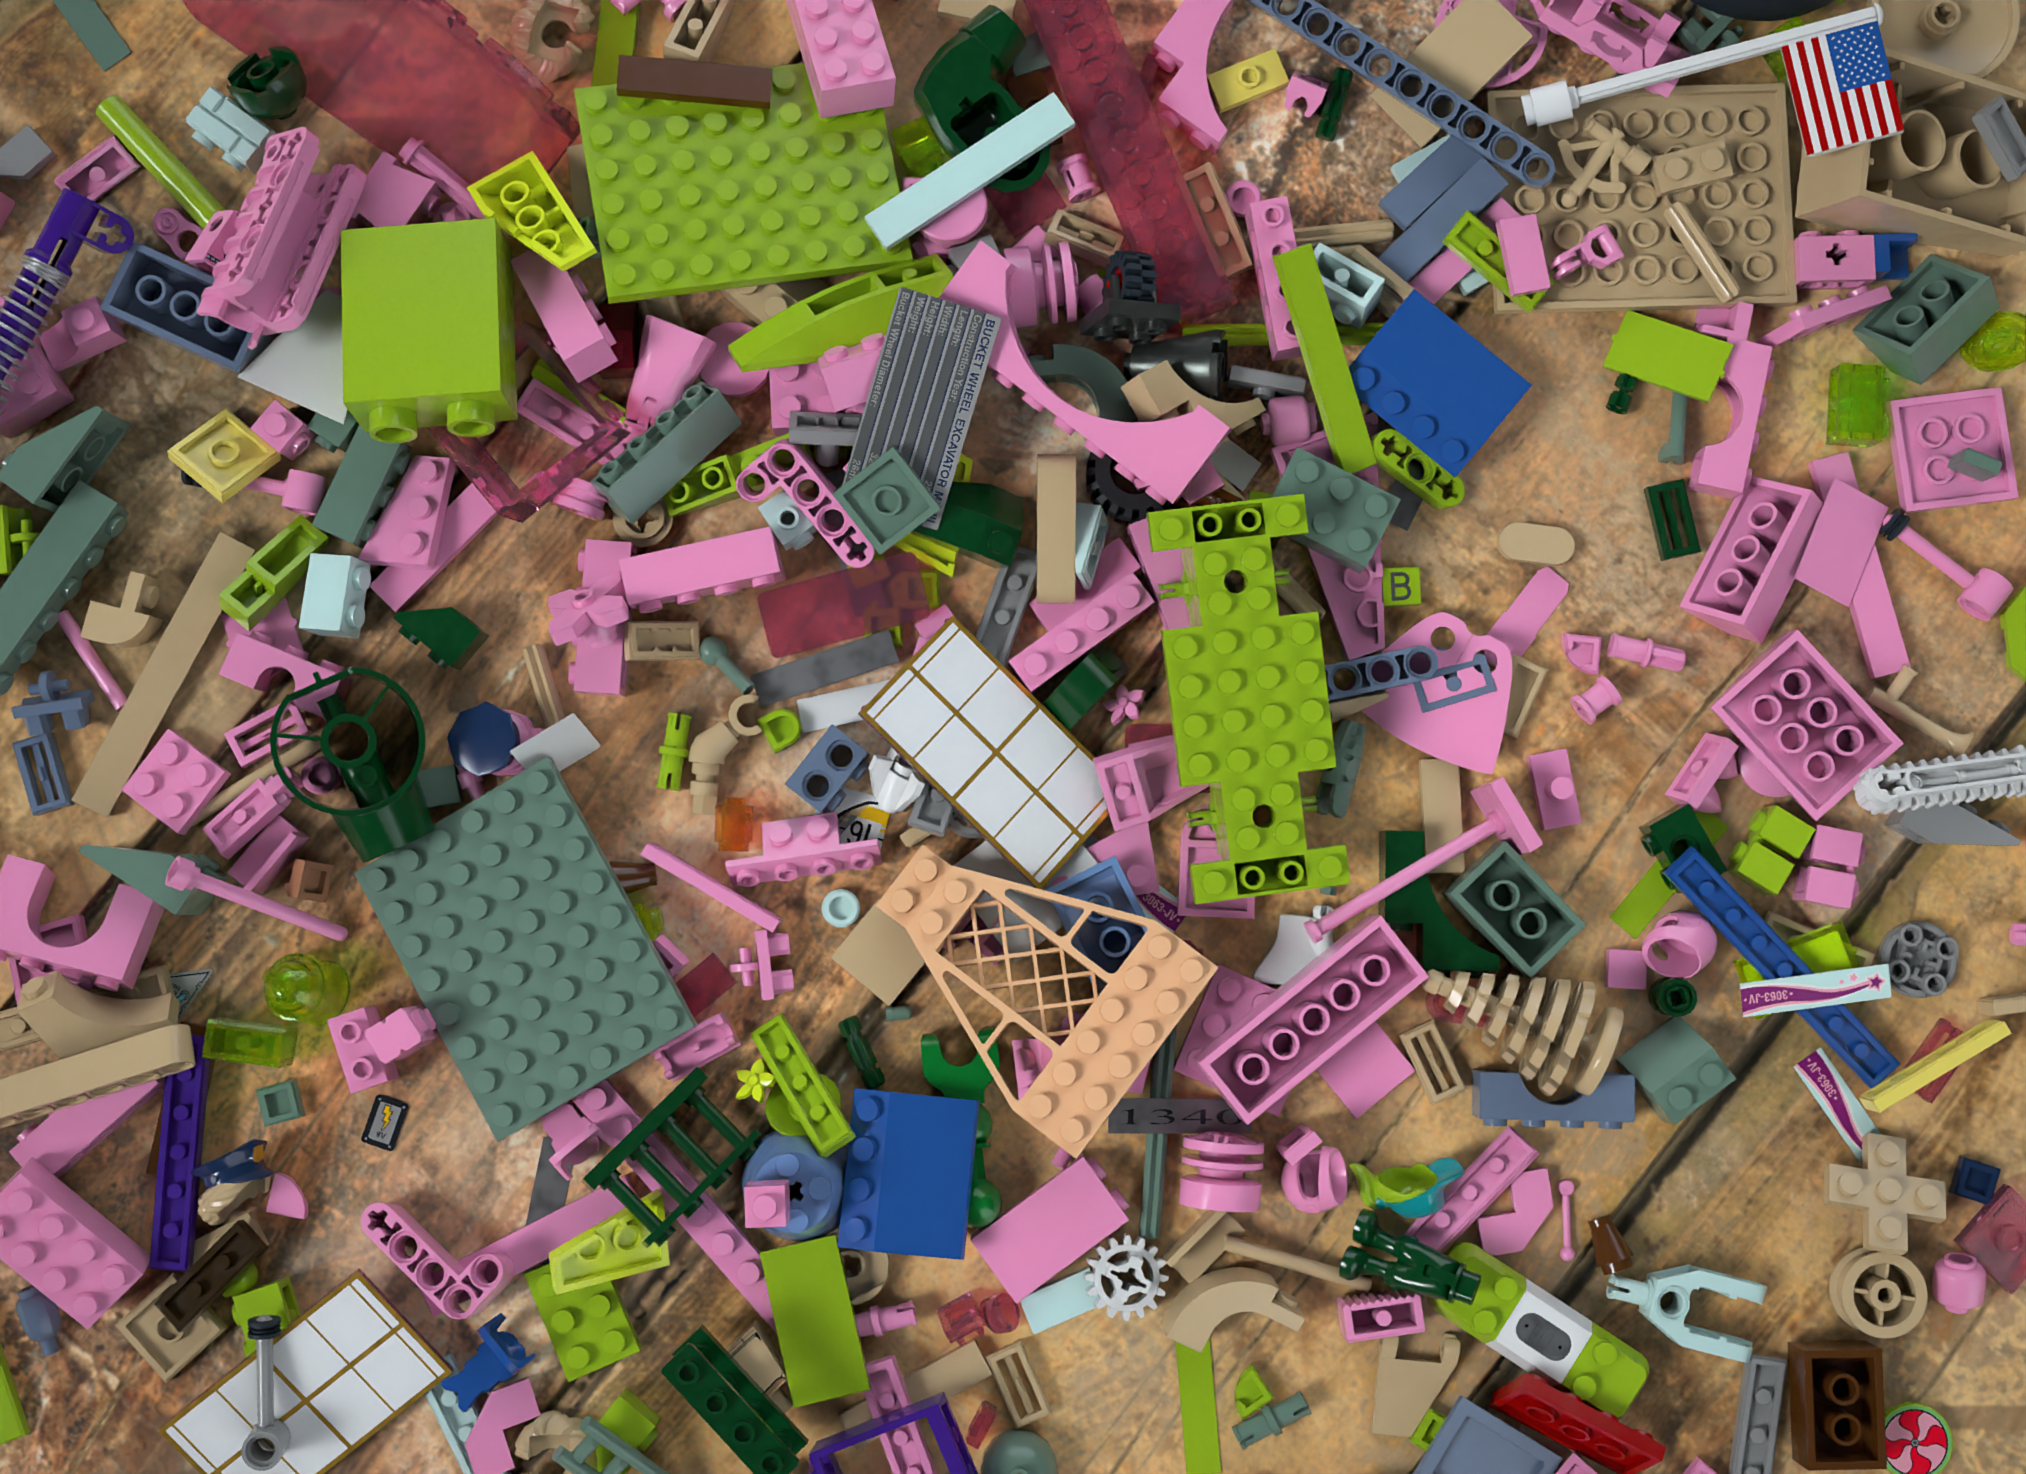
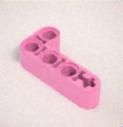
M789 438L777 441L747 465L737 477L736 488L739 495L750 502H759L779 486H782L848 566L862 568L873 559L876 552L875 548L832 495L837 490L836 487L800 444H790ZM779 449L789 450L794 456V465L791 467L781 466L776 460V451ZM756 473L762 476L765 481V488L761 491L752 490L747 484V475ZM805 479L815 481L819 486V495L809 497L803 494L800 489L801 481ZM830 509L838 510L844 517V524L836 527L831 526L825 520V512ZM849 526H852L854 529L850 537L846 534L844 539L841 540L840 536L844 535ZM853 541L856 544L864 542L867 545L864 554L861 551L856 553L851 551L854 544Z
M374 1203L365 1208L362 1213L361 1227L365 1234L452 1319L461 1320L480 1315L510 1283L514 1276L513 1262L508 1256L501 1253L479 1255L464 1269L397 1203ZM382 1213L388 1214L385 1218V1222L389 1227H381V1225L384 1222V1219L381 1216ZM410 1237H413L417 1243L416 1253L412 1257L408 1256L405 1251V1243ZM491 1260L496 1263L499 1271L497 1278L493 1282L488 1280L485 1274V1268ZM437 1263L444 1270L443 1280L439 1284L434 1282L431 1275L432 1269ZM464 1290L471 1296V1306L466 1312L460 1308L458 1303L459 1295Z

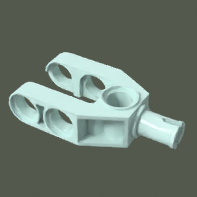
M1689 1264L1647 1273L1644 1282L1621 1277L1618 1274L1610 1275L1608 1282L1623 1289L1607 1286V1298L1639 1305L1638 1311L1670 1340L1685 1348L1750 1363L1753 1351L1752 1342L1686 1324L1684 1319L1690 1308L1689 1299L1693 1289L1699 1290V1288H1704L1731 1299L1737 1300V1297L1762 1305L1767 1286ZM1671 1291L1673 1295L1671 1305L1668 1308L1661 1309L1660 1300L1662 1296Z

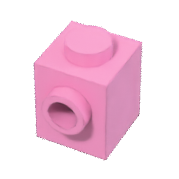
M274 400L250 428L275 450L292 461L309 446L311 439L316 434L307 428V423L277 400Z

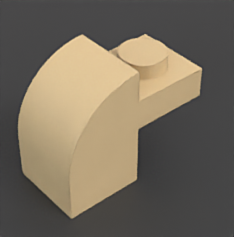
M130 571L120 608L90 600L80 637L119 648H133L148 642L155 636L163 622L162 619L149 615L150 610L156 606L159 599V588L157 587L159 580Z

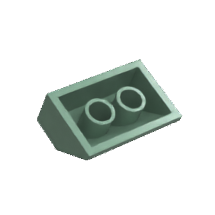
M1930 254L1890 293L1892 299L1874 308L1853 329V332L1891 372L1922 385L2000 307L1990 276Z

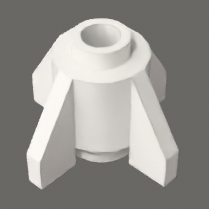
M891 745L886 757L874 754L868 768L873 796L878 802V806L891 814L908 811L925 786L924 776L893 745Z

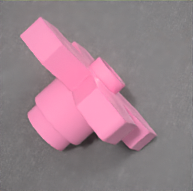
M620 571L598 578L589 589L580 591L568 589L548 598L549 610L554 618L549 622V633L556 646L581 637L583 642L588 643L591 648L597 649L611 644L617 638L618 633L616 629L618 624L629 619L628 607L623 598L626 594Z

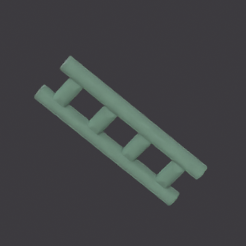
M586 1416L580 1423L579 1429L587 1435L575 1449L570 1452L565 1447L559 1446L552 1455V1460L572 1474H620L628 1464L642 1474H670L591 1416ZM601 1444L614 1453L615 1457L601 1472H598L584 1461Z

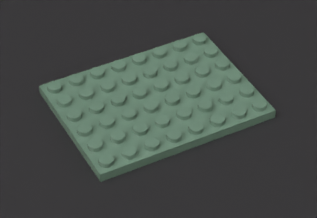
M551 757L543 758L434 824L435 830L379 857L354 873L421 1000L437 1023L435 1026L497 1142L508 1138L698 1026Z

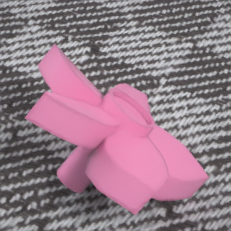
M1120 684L1116 689L1117 699L1101 703L1108 711H1114L1111 717L1113 726L1120 723L1125 715L1130 719L1140 718L1137 706L1145 698L1146 693L1144 690L1129 692L1124 685Z

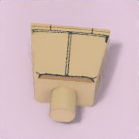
M756 1319L726 1350L774 1403L786 1413L793 1406V1403L780 1388L787 1380L783 1358L761 1323Z

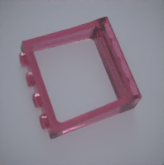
M525 320L515 328L516 361L532 346L598 422V431L544 473L519 489L476 437L454 435L447 430V426L426 427L499 516L521 523L526 521L631 434L620 421L624 415L623 412L611 401H603L598 396L602 391L601 387L590 377L577 383L562 360L546 328L541 327L539 329L538 326Z

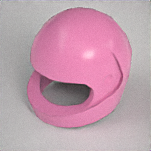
M1689 910L1673 911L1663 916L1656 923L1655 929L1645 936L1642 943L1643 960L1652 970L1667 977L1680 979L1692 977L1711 962L1717 950L1716 932L1708 919L1698 912ZM1655 941L1666 953L1667 960H1660L1653 953L1652 944Z
M1322 1146L1321 1150L1309 1152L1293 1166L1288 1162L1285 1163L1281 1175L1282 1190L1291 1205L1298 1210L1306 1213H1321L1341 1206L1346 1200L1347 1171L1339 1149Z

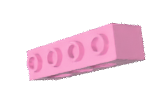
M1284 196L1250 202L1245 214V220L1272 361L1300 357L1302 353L1272 256L1297 247L1288 198Z

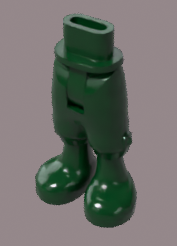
M1365 1208L1361 1210L1354 1225L1353 1241L1366 1247L1387 1252L1397 1258V1261L1389 1262L1377 1258L1363 1249L1350 1245L1346 1249L1340 1264V1277L1346 1280H1355L1361 1275H1376L1383 1277L1384 1282L1394 1291H1401L1402 1289L1422 1296L1448 1301L1451 1304L1455 1300L1469 1305L1473 1304L1482 1275L1466 1270V1264L1460 1263L1448 1255L1419 1242L1416 1236L1402 1235L1395 1238L1389 1235L1379 1226L1378 1217L1373 1211Z

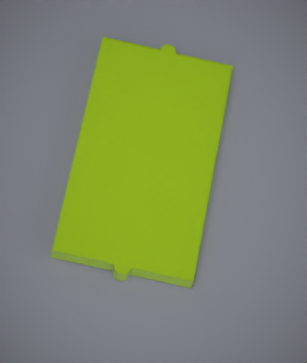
M1627 311L1617 334L1611 336L1613 343L1602 366L1605 369L1620 374L1626 373L1629 377H1636L1640 381L1709 404L1719 379L1725 377L1724 368L1732 353L1734 344L1633 311Z

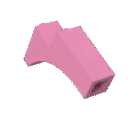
M1184 0L1153 42L1151 55L1155 57L1154 61L1167 72L1171 73L1174 71L1177 73L1158 98L1155 112L1159 114V119L1165 125L1172 129L1178 127L1188 134L1189 140L1196 147L1204 151L1209 149L1216 154L1223 145L1228 130L1220 120L1210 97L1206 71L1207 53L1217 28L1233 7L1234 0Z

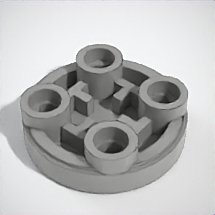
M1919 921L1905 922L1893 927L1883 937L1878 948L1877 964H1889L1891 989L1897 993L1915 998L1938 996L1945 992L1956 974L1959 947L1953 938H1950L1945 931L1934 924Z

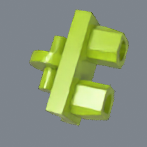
M0 505L1 575H11L40 534L33 531L30 509L11 508L7 505Z

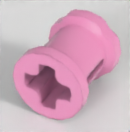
M1085 153L1076 154L1064 159L1056 168L1058 174L1063 175L1070 191L1068 198L1071 203H1079L1090 199L1101 190L1099 183L1094 182L1086 165L1088 157Z
M1602 675L1595 679L1596 684L1580 696L1575 694L1570 698L1574 710L1589 725L1595 723L1596 716L1609 706H1617L1622 703L1618 690Z

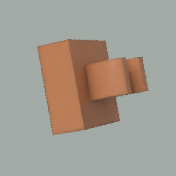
M295 858L294 862L289 863L288 868L292 869L290 883L284 884V888L288 891L287 896L326 903L334 865Z

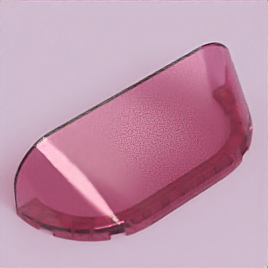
M182 0L190 13L199 22L247 56L257 53L259 58L271 55L268 48L274 46H286L292 49L299 59L307 79L305 97L380 150L397 158L398 162L407 169L423 177L425 176L411 164H403L402 161L404 159L398 155L403 146L412 137L417 141L422 139L425 148L472 185L532 150L549 175L567 151L566 146H571L581 132L580 125L571 112L552 101L554 94L529 69L493 38L489 37L484 43L480 42L477 39L478 32L466 24L467 17L445 0ZM438 188L440 192L448 196L445 192Z

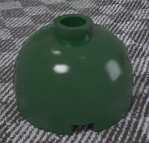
M274 46L268 48L271 55L259 58L258 54L254 53L238 63L227 77L231 86L227 85V89L236 103L244 111L258 119L284 120L296 113L297 107L302 103L307 91V79L294 51L286 46Z

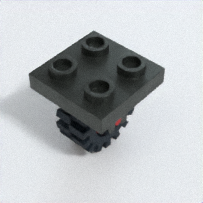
M1117 250L1114 252V255L1110 256V263H1107L1105 268L1107 276L1104 275L1103 303L1080 320V335L1094 336V340L1098 342H1110L1120 338L1129 339V343L1133 345L1150 344L1154 338L1166 333L1167 329L1181 320V305L1157 303V284H1155L1157 271H1153L1156 265L1152 261L1150 254Z

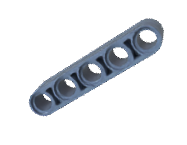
M1415 646L1325 666L1329 701L1423 682L1436 673L1438 658L1431 648ZM1423 654L1429 659L1430 668L1427 673L1418 675L1410 669L1409 660L1412 655ZM1385 662L1391 666L1393 675L1388 682L1380 683L1372 677L1371 668L1375 663ZM1340 670L1350 671L1355 677L1354 687L1348 691L1339 690L1333 683L1334 674Z

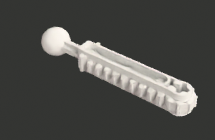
M2018 745L2010 751H2007L2006 748L1996 753L1989 750L1983 755L1975 752L1969 757L1966 754H1961L1955 759L1952 756H1947L1941 761L1938 757L1929 762L1922 759L1914 765L1911 761L1901 766L1893 763L1887 768L1884 765H1879L1875 769L1869 768L1859 775L1860 778L1853 786L1855 799L1859 806L1867 811H1871V814L1876 815L1884 812L1886 815L1894 810L1901 813L1908 808L1915 811L1922 806L1929 809L1936 804L1943 807L1950 802L1953 805H1957L1964 800L1967 803H1971L1977 798L1980 801H1984L1991 796L1993 799H1998L2003 795H2006L2007 798H2012L2015 795L2017 798H2022L2026 795V749L2023 745Z

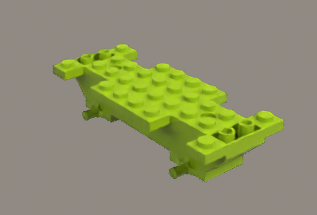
M1304 494L1146 513L1151 552L1183 549L1181 551L1183 564L1181 582L1158 585L1159 591L1174 589L1173 592L1159 593L1160 600L1183 597L1188 607L1190 627L1161 631L1180 787L1209 784L1211 798L1208 810L1186 812L1187 819L1201 818L1188 820L1187 825L1188 828L1210 825L1216 836L1217 853L1221 857V860L1189 864L1194 903L1203 904L1350 884L1346 845L1338 844L1307 848L1303 813L1316 812L1317 805L1302 806V804L1317 802L1315 795L1301 797L1298 772L1337 767L1318 611L1279 616L1276 585L1290 584V577L1275 579L1276 576L1289 575L1288 568L1274 570L1270 538L1309 533ZM1230 571L1237 572L1242 578V587L1237 593L1228 591L1224 584L1225 576ZM1266 805L1270 810V818L1266 824L1257 826L1253 821V812L1256 807Z

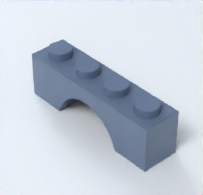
M1473 1069L1472 1115L1483 1119V1125L1507 1126V1119L1522 1120V1126L1545 1127V1120L1560 1121V1127L1584 1128V1121H1597L1599 1128L1622 1129V1122H1635V1075L1605 1072L1597 1088L1590 1096H1585L1575 1091L1564 1099L1548 1102L1534 1097L1525 1087L1518 1072L1512 1070Z

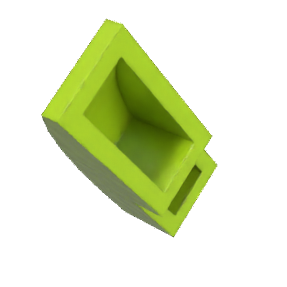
M299 515L245 563L246 571L219 594L220 608L250 632L308 570L310 553L320 554L329 542V537L318 528L312 526V523L302 515Z

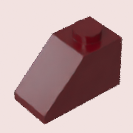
M638 303L599 304L598 310L603 318L598 320L597 323L599 326L606 323L617 343L612 345L611 348L618 361L599 371L598 374L602 379L633 378L639 354Z

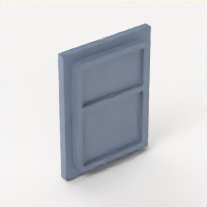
M1459 1395L1413 1474H1554L1563 1458L1467 1398Z

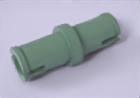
M1298 1391L1295 1395L1272 1407L1268 1404L1261 1407V1413L1238 1425L1232 1426L1238 1442L1240 1441V1446L1245 1450L1248 1446L1273 1433L1275 1436L1282 1434V1428L1307 1415H1311L1312 1412L1301 1391Z

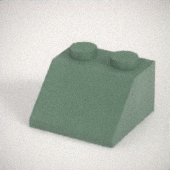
M1672 1016L1616 1058V1061L1625 1073L1635 1075V1086L1661 1121L1672 1125L1679 1123L1736 1079L1714 1048L1681 1017Z

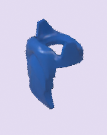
M502 1313L477 1330L484 1340L477 1349L478 1354L465 1363V1368L460 1373L441 1382V1386L445 1390L458 1393V1407L462 1412H467L481 1394L492 1391L501 1381L507 1382L537 1357L535 1353L526 1357L523 1345L518 1342V1339L513 1334L507 1331H497L506 1319Z

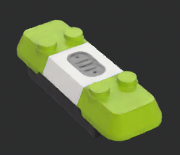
M1461 1242L1449 1250L1447 1253L1449 1257L1466 1264V1270L1482 1275L1472 1305L1458 1300L1451 1304L1448 1301L1426 1297L1428 1304L1437 1313L1528 1373L1544 1378L1549 1386L1561 1392L1575 1394L1583 1400L1584 1404L1597 1411L1609 1412L1615 1415L1618 1420L1625 1416L1650 1374L1647 1359L1640 1352L1477 1245L1470 1242Z

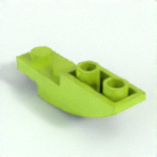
M789 433L732 456L725 454L695 466L663 496L670 517L684 515L740 498L741 496L736 488L739 474L774 443L781 439L789 438ZM800 444L813 459L809 444ZM779 449L776 451V460L781 466L791 467L794 465V456L789 450ZM756 473L747 475V484L752 490L760 491L765 488V481L762 476Z

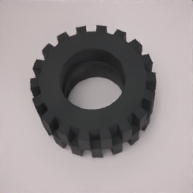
M1090 452L1085 474L1087 492H1090L1092 503L1094 505H1101L1106 517L1110 515L1114 517V522L1120 524L1122 520L1130 521V524L1147 518L1146 513L1167 510L1171 504L1168 500L1163 506L1146 492L1129 494L1120 490L1111 478V469L1115 460L1107 454L1101 459Z

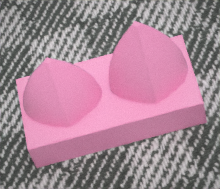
M1706 732L1664 795L1680 805L1689 803L1692 809L1699 812H1721V801L1714 783L1717 779H1730L1738 776L1737 761L1734 753L1739 746L1729 738Z

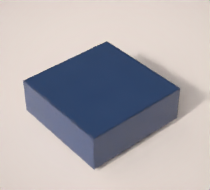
M1959 1156L1948 1192L1990 1206L2001 1169Z

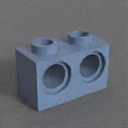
M832 724L786 781L785 785L820 813L824 814L827 809L834 812L847 794L842 790L851 778L857 782L867 771L870 763L866 759L870 754ZM841 746L849 747L853 753L851 763L845 767L835 766L832 760L833 752ZM817 776L826 777L829 782L828 792L822 797H813L809 792V783Z

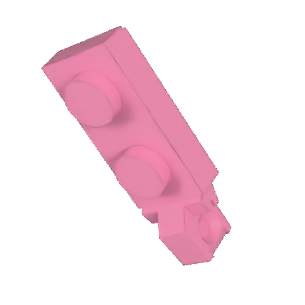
M286 766L284 769L289 778L301 789L304 786L301 776ZM278 774L275 777L271 775L264 780L258 778L203 827V831L219 854L230 859L286 809V806L292 801L291 797L295 795L285 786Z

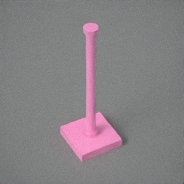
M1504 777L1483 783L1469 791L1486 819L1484 822L1315 922L1311 919L1305 922L1303 925L1310 939L1315 944L1323 940V934L1492 834L1496 835L1498 841L1505 840L1518 854L1529 853L1542 846L1541 839Z

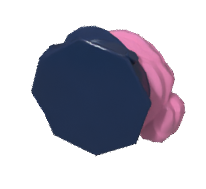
M486 701L476 707L460 712L447 739L454 763L477 777L489 773L496 776L517 775L524 771L525 768L510 751L544 731V729L533 728L531 720L526 715L516 713L514 710H503Z

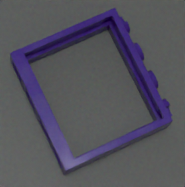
M944 1392L821 1439L815 1443L809 1453V1460L813 1467L811 1474H842L834 1452L927 1417L950 1474H978Z

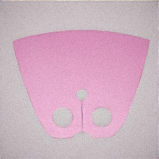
M1439 612L1433 614L1409 629L1382 653L1415 646H1426L1436 653L1438 658L1437 669L1473 661L1474 655L1478 651L1487 649L1492 651L1497 657V666L1491 672L1497 691L1422 713L1414 684L1386 689L1385 691L1390 694L1387 699L1361 711L1395 737L1424 753L1463 768L1492 775L1500 750L1508 711L1512 682L1511 652L1506 644L1490 635L1476 636L1470 633L1464 621L1449 613ZM1439 627H1447L1455 635L1454 645L1446 651L1437 650L1431 643V634ZM1414 654L1409 660V666L1414 673L1420 675L1429 671L1430 661L1423 654ZM1377 662L1371 668V675L1377 682L1385 683L1393 675L1392 668L1388 663ZM1474 666L1456 671L1462 685L1458 691L1454 692L1447 688V680L1444 676L1421 682L1427 703L1487 686L1483 673L1478 672ZM1355 679L1345 688L1344 691H1348L1354 687Z

